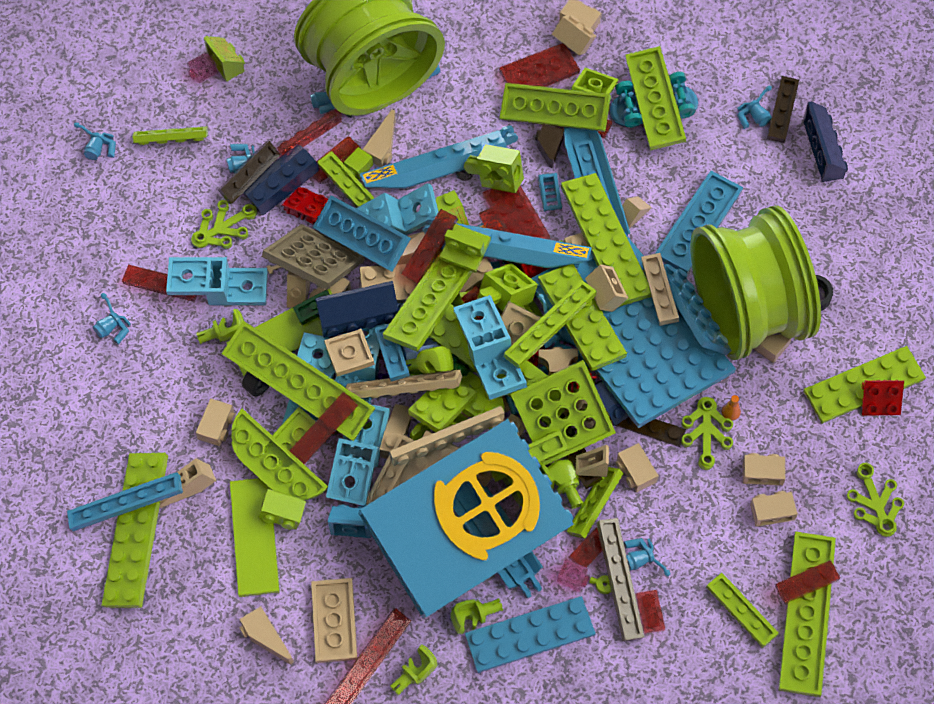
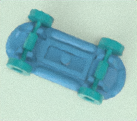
M674 72L669 75L680 118H689L695 114L698 108V98L692 89L685 86V73ZM631 81L618 83L615 86V90L619 96L613 100L610 106L612 120L618 125L629 128L643 124L635 92H633V83Z

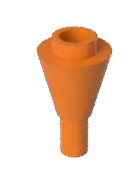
M733 395L731 400L723 405L721 412L724 418L736 420L740 417L741 409L737 395Z

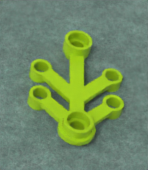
M220 200L217 203L218 214L214 227L208 230L209 222L213 219V213L210 209H204L201 213L202 223L200 230L196 231L191 238L193 245L197 248H204L209 244L229 249L233 245L232 239L229 236L238 237L241 240L248 238L249 233L246 227H239L238 229L229 227L243 219H254L257 215L256 207L252 204H246L241 212L224 221L226 212L229 210V204L226 200ZM240 232H246L244 235H240ZM217 234L228 235L221 239L213 237Z
M703 397L698 401V409L690 416H684L681 425L685 429H690L701 416H703V423L690 434H684L681 444L684 447H690L694 440L703 434V454L698 460V465L703 470H710L715 463V459L711 455V435L720 443L722 449L729 450L733 446V439L725 437L711 423V417L721 425V429L725 432H729L732 429L733 421L729 418H724L716 410L717 404L714 399ZM708 403L711 407L707 408L704 404ZM689 420L691 424L688 425L684 421ZM724 423H728L730 427H725ZM689 438L691 442L687 443L684 439ZM724 441H728L730 445H725ZM704 458H709L710 462H705Z
M862 463L857 469V476L864 481L870 499L859 494L855 489L849 490L846 497L850 502H858L876 511L878 516L877 518L866 513L864 508L859 507L854 511L855 519L864 520L876 526V530L880 535L890 537L896 532L897 525L894 520L899 510L903 508L904 500L900 497L894 498L891 503L892 508L889 514L886 515L884 507L891 493L897 488V483L893 479H888L884 484L885 489L879 498L872 480L874 468L869 463ZM866 470L868 475H863L861 471ZM887 483H892L894 488H889ZM849 494H856V498H851ZM899 501L901 506H896L894 502ZM861 511L864 516L859 517L856 512ZM887 524L890 527V529L885 530L883 528V525Z

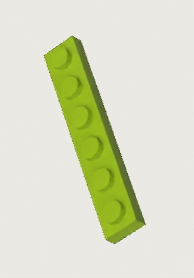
M581 280L504 352V358L519 369L596 296L597 291Z

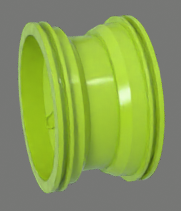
M312 0L300 16L294 31V43L298 52L307 63L326 72V94L333 106L341 113L347 115L374 113L413 93L434 72L441 61L445 49V39L438 26L431 19L413 13L412 0Z
M774 205L761 209L757 216L752 217L747 228L737 231L725 227L715 228L710 224L693 230L690 241V254L697 293L702 298L705 308L711 312L713 321L719 325V331L728 340V345L731 348L730 353L727 355L728 358L738 360L749 356L752 349L757 348L767 336L777 333L782 334L788 339L795 338L799 341L816 336L821 322V303L814 267L798 227L782 207Z

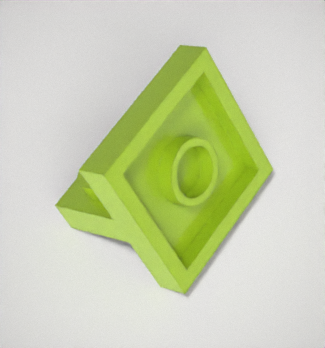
M455 224L453 230L448 229L445 234L446 244L440 255V260L476 273L489 246L491 237Z

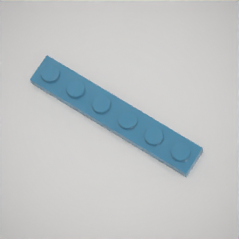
M175 472L68 510L69 529L76 531L181 494L183 490L180 474Z

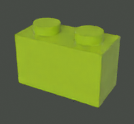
M268 489L258 518L269 524L276 523L282 525L283 528L288 530H297L306 501Z

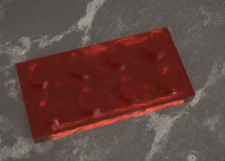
M560 43L499 67V72L505 83L546 87L580 74V68L568 47L564 43Z
M521 185L516 193L492 188L483 192V196L492 212L506 227L504 232L550 239L548 231Z

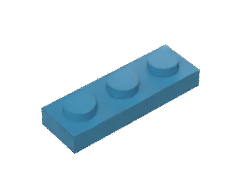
M387 324L376 327L375 332L390 381L392 382L409 377L410 375L401 345L386 340L383 337V333L389 325Z

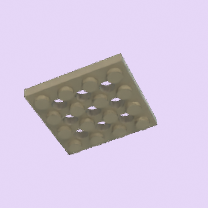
M303 224L264 249L261 256L270 263L277 264L286 271L292 272L302 279L308 280L326 290L365 260V257Z

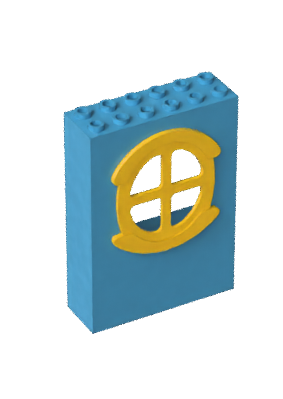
M508 419L369 503L358 512L423 619L574 525L572 522L574 518L568 509H564L561 504L563 502L558 492H553L550 487L552 483L546 474H542L539 469L541 467L536 457H531L528 452L530 448L524 439H520L517 434L519 432L514 422L510 423ZM485 471H497L510 476L513 484L495 496L488 497L478 482L476 475ZM465 481H468L481 499V504L463 516L456 517L453 512L454 497L459 487ZM515 491H519L523 497L522 510L513 526L507 527L496 511L495 504ZM487 511L499 528L500 533L493 537H477L467 533L463 529V524L481 512Z

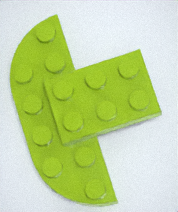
M420 370L409 372L410 376L423 374ZM469 372L467 377L462 376L460 385L453 389L440 388L435 391H426L408 409V414L433 431L438 432L445 429L461 412L473 418L500 406L504 411V402L501 396L489 400L480 378Z
M298 407L273 435L243 408L238 412L231 429L234 452L239 460L271 490L306 501L320 496L328 489V486L302 463L328 435V432L305 411Z

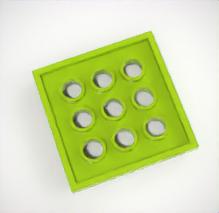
M583 360L527 385L526 388L510 393L532 443L559 430L564 437L568 449L543 460L545 465L616 433ZM575 381L579 384L576 392L568 390L570 382ZM552 390L560 391L561 395L558 400L550 399L549 394ZM535 398L542 400V406L538 409H534L531 406V402ZM578 400H585L587 402L584 410L576 408ZM559 409H568V416L563 419L559 418ZM543 416L550 418V424L546 427L539 424V420ZM593 418L595 420L594 426L586 428L584 426L585 419ZM567 427H576V434L574 436H567Z

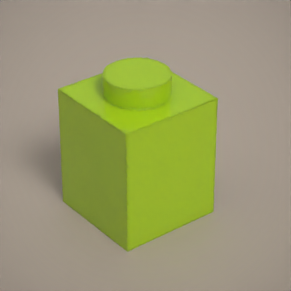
M358 147L345 160L344 165L360 180V173L369 171L373 166V157Z

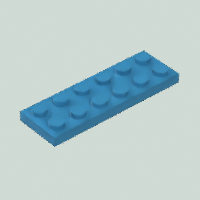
M710 171L655 254L660 253L663 262L676 269H682L688 274L692 268L690 241L693 230L708 224L718 228L742 193L743 187Z
M330 195L313 226L317 231L393 272L411 240L405 234Z
M664 264L674 302L702 347L727 356L731 351L728 340L719 331V325L711 318L712 314L703 305L702 298L696 294L694 285L687 279V274L682 269H675L669 264Z
M582 596L465 633L478 673L596 635Z

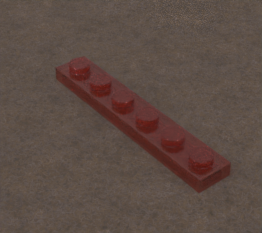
M393 608L324 704H352L410 624L411 620L397 608Z

